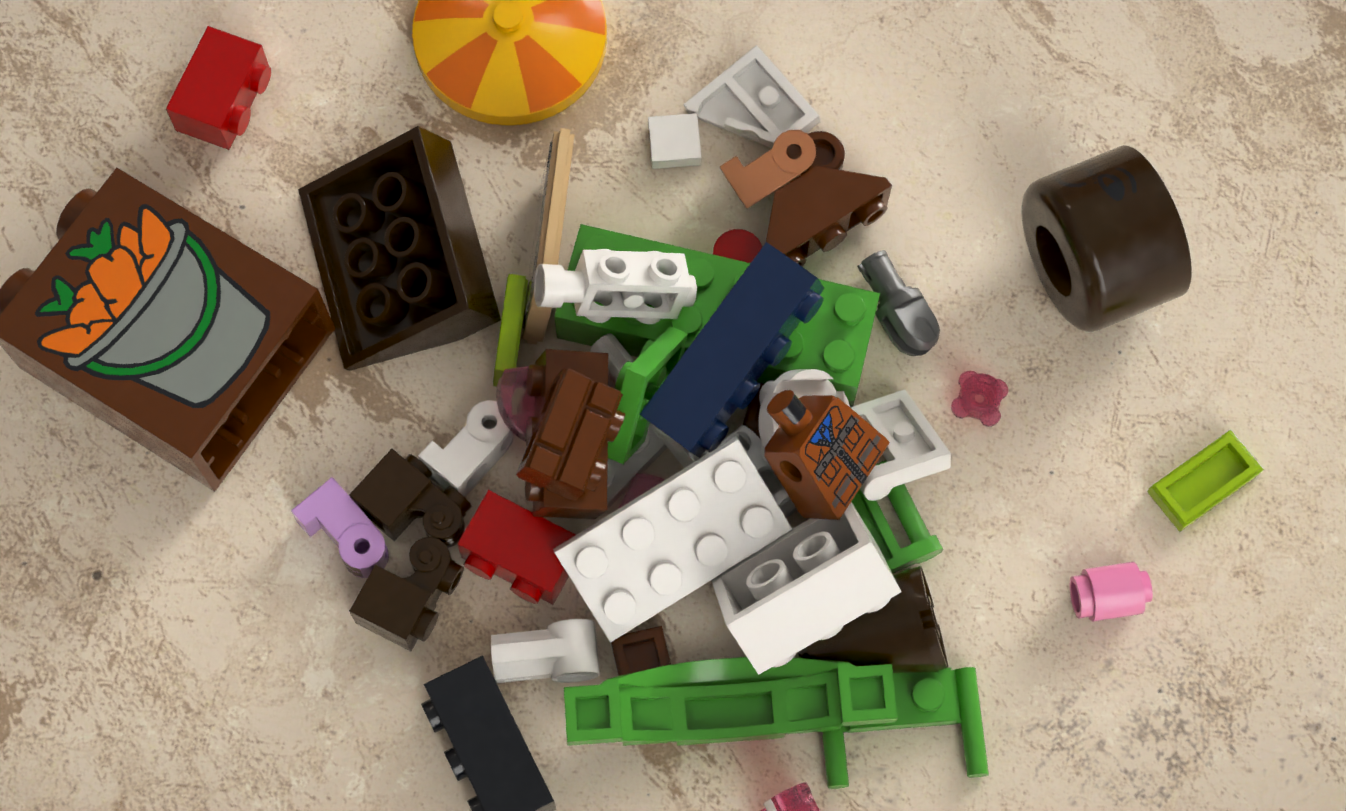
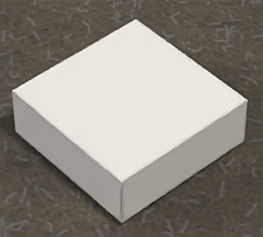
M697 113L648 117L652 169L701 165L702 157Z

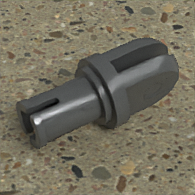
M885 250L878 251L864 259L857 267L873 292L880 293L875 315L893 345L900 352L909 356H922L936 345L939 339L940 327L919 288H912V286L906 287Z

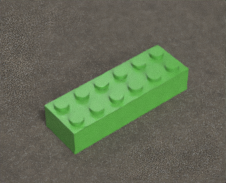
M580 224L568 271H575L583 250L609 249L612 251H659L662 253L685 254L688 273L693 275L696 280V300L692 307H682L677 319H660L655 324H644L636 318L611 317L606 322L596 323L590 321L585 316H576L574 303H563L560 308L556 309L554 316L557 338L592 346L601 337L610 333L616 337L630 356L639 357L648 340L655 341L671 326L688 333L683 352L684 355L750 263ZM819 279L825 289L820 294L824 300L818 312L808 323L804 324L800 321L789 336L792 344L785 357L775 367L769 364L757 382L765 384L768 381H775L783 373L796 369L821 370L833 378L827 380L833 384L836 391H844L850 407H853L880 293ZM595 302L596 304H598V305H600V306H604L603 304H601V303H599V302Z

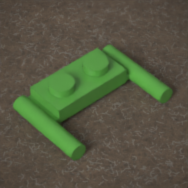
M974 667L956 670L946 668L938 670V672L893 673L898 715L896 722L841 726L840 730L822 731L827 786L829 789L849 787L844 733L961 724L967 777L976 778L989 775L976 668Z

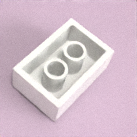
M852 502L840 520L810 518L711 580L726 626L758 675L771 667L785 665L793 659L797 652L818 640H826L835 636L845 624L864 613L880 610L887 605L892 597L901 593L878 544Z

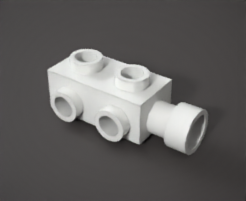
M609 249L583 250L575 271L564 270L562 265L539 264L534 276V299L537 307L560 308L563 303H574L576 316H585L590 321L596 323L606 322L611 317L636 318L644 324H655L660 319H677L682 307H692L694 305L697 294L695 277L689 275L685 254L612 251ZM595 302H599V303L603 304L604 306H600V305L596 304Z

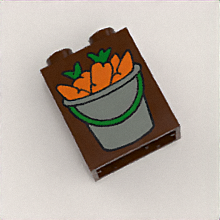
M116 168L98 192L90 188L84 189L68 202L57 223L56 235L59 241L35 271L30 268L18 270L0 288V345L20 369L215 492L335 330V326L318 288L119 168Z

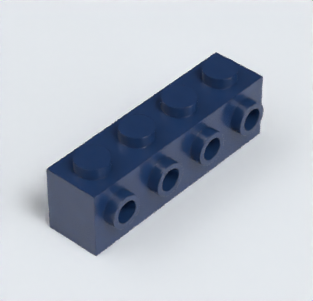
M766 242L639 415L699 458H701L706 450L709 453L715 450L727 435L729 427L725 423L737 407L741 410L745 409L758 393L760 383L757 380L769 364L773 367L779 364L789 351L792 344L789 336L800 321L804 324L808 323L818 312L824 300L820 294L825 289L819 279Z

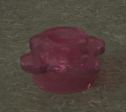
M975 371L962 373L958 380L961 387L959 396L951 403L952 413L960 419L967 416L978 419L987 427L996 425L1001 418V413L998 410L1000 402L1008 394L1007 384L1001 379H995L993 376L984 373L977 374ZM982 395L984 401L981 403L977 402L975 396Z

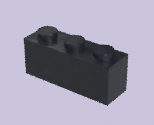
M483 655L424 684L430 699L421 703L434 732L436 733L445 728L453 747L444 751L457 781L468 777L477 795L467 800L472 811L556 810L555 802Z

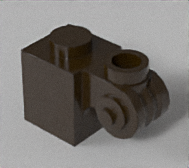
M392 448L349 494L350 498L372 523L393 541L403 533L414 519L423 518V526L427 537L441 540L446 544L447 548L455 546L459 542L465 531L463 518L472 507L471 503L453 487L448 486L443 492L437 488L429 479L433 473L417 457L409 454L404 459Z
M434 537L421 538L411 546L409 559L415 573L407 578H401L377 565L374 566L349 610L356 624L409 651H412L418 639L423 642L427 640L439 616V613L434 611L437 606V600L442 592L448 595L453 593L464 571L463 566L452 560L446 544Z

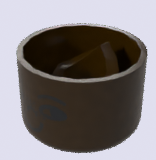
M1119 146L1036 180L1025 191L1021 210L1022 225L1032 262L1043 287L1055 307L1067 321L1078 329L1088 332L1101 330L1183 296L1188 291L1191 283L1192 267L1189 245L1181 218L1168 189L1157 171L1133 147Z

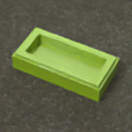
M508 274L493 377V386L511 389V385L514 386L528 286L526 276Z
M1229 430L1153 484L1147 492L1178 531L1181 532L1259 476L1264 469L1235 434Z

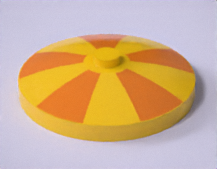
M419 0L413 18L412 38L418 67L423 78L435 95L456 112L480 122L495 125H522L552 117L574 104L584 95L594 82L603 64L607 46V23L601 0Z

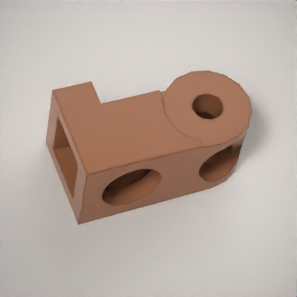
M788 130L776 138L771 150L743 167L738 157L735 156L719 168L745 208L748 209L806 171L813 164L816 157V146L813 139L807 133L801 130Z

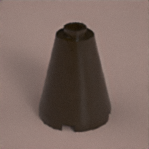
M922 566L912 569L908 568L894 575L901 593L892 597L883 608L875 612L864 613L845 624L835 636L826 640H818L798 652L799 658L843 661L855 666L892 664L893 673L938 672V670L948 668L940 626L937 624L932 596Z

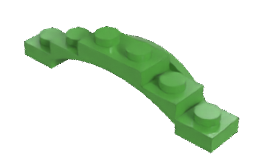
M747 657L720 658L684 662L629 673L607 679L600 685L564 687L568 746L623 742V746L677 742V746L778 739L784 738L785 734L840 730L841 726L894 723L898 719L892 664L855 666L843 661L793 658L785 665L771 667L758 675Z

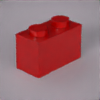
M207 26L166 107L175 131L230 150L236 136L243 135L248 127L251 117L250 107L257 93H264L270 81L271 67L268 64L262 45Z
M488 490L457 545L461 558L466 560L463 565L472 573L487 580H491L496 575L511 583L510 590L520 598L533 604H538L539 600L542 599L554 605L569 575L553 549L576 534L543 517H534L533 512Z

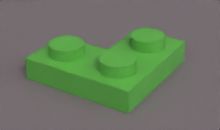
M669 326L655 341L648 340L639 357L633 363L627 361L621 368L616 380L615 389L623 394L617 410L624 412L625 418L613 442L608 441L609 459L624 465L645 442L650 422L639 414L683 356L688 333Z

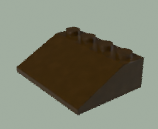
M417 126L298 189L330 316L335 326L334 331L344 369L351 371L456 342L501 321L451 141Z

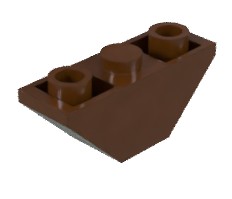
M815 166L775 191L766 242L803 267L806 263V258L819 249L823 252H828L838 246L846 238V232L860 223L868 226L878 220L888 209L887 204L892 184L885 177Z

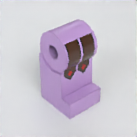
M333 477L291 510L297 523L309 537L321 528L339 548V554L346 568L354 576L368 578L375 565L383 569L386 567L389 554L381 532Z

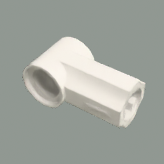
M562 620L548 625L547 629L491 635L492 665L496 683L552 678L555 682L570 683L591 680L600 675L595 622L593 620Z

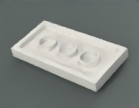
M734 437L553 550L611 643L793 529L739 439Z

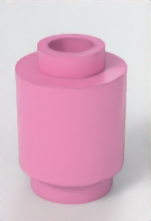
M1135 562L1083 569L1081 575L1071 576L1069 583L1071 602L1076 617H1089L1092 622L1143 614L1145 603L1151 602L1153 597L1151 580L1147 571H1140Z

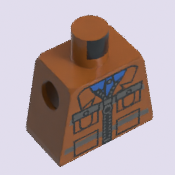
M792 390L782 391L774 396L767 406V412L779 427L765 446L764 456L803 518L840 520L890 442L847 404L835 396L812 395L798 398Z

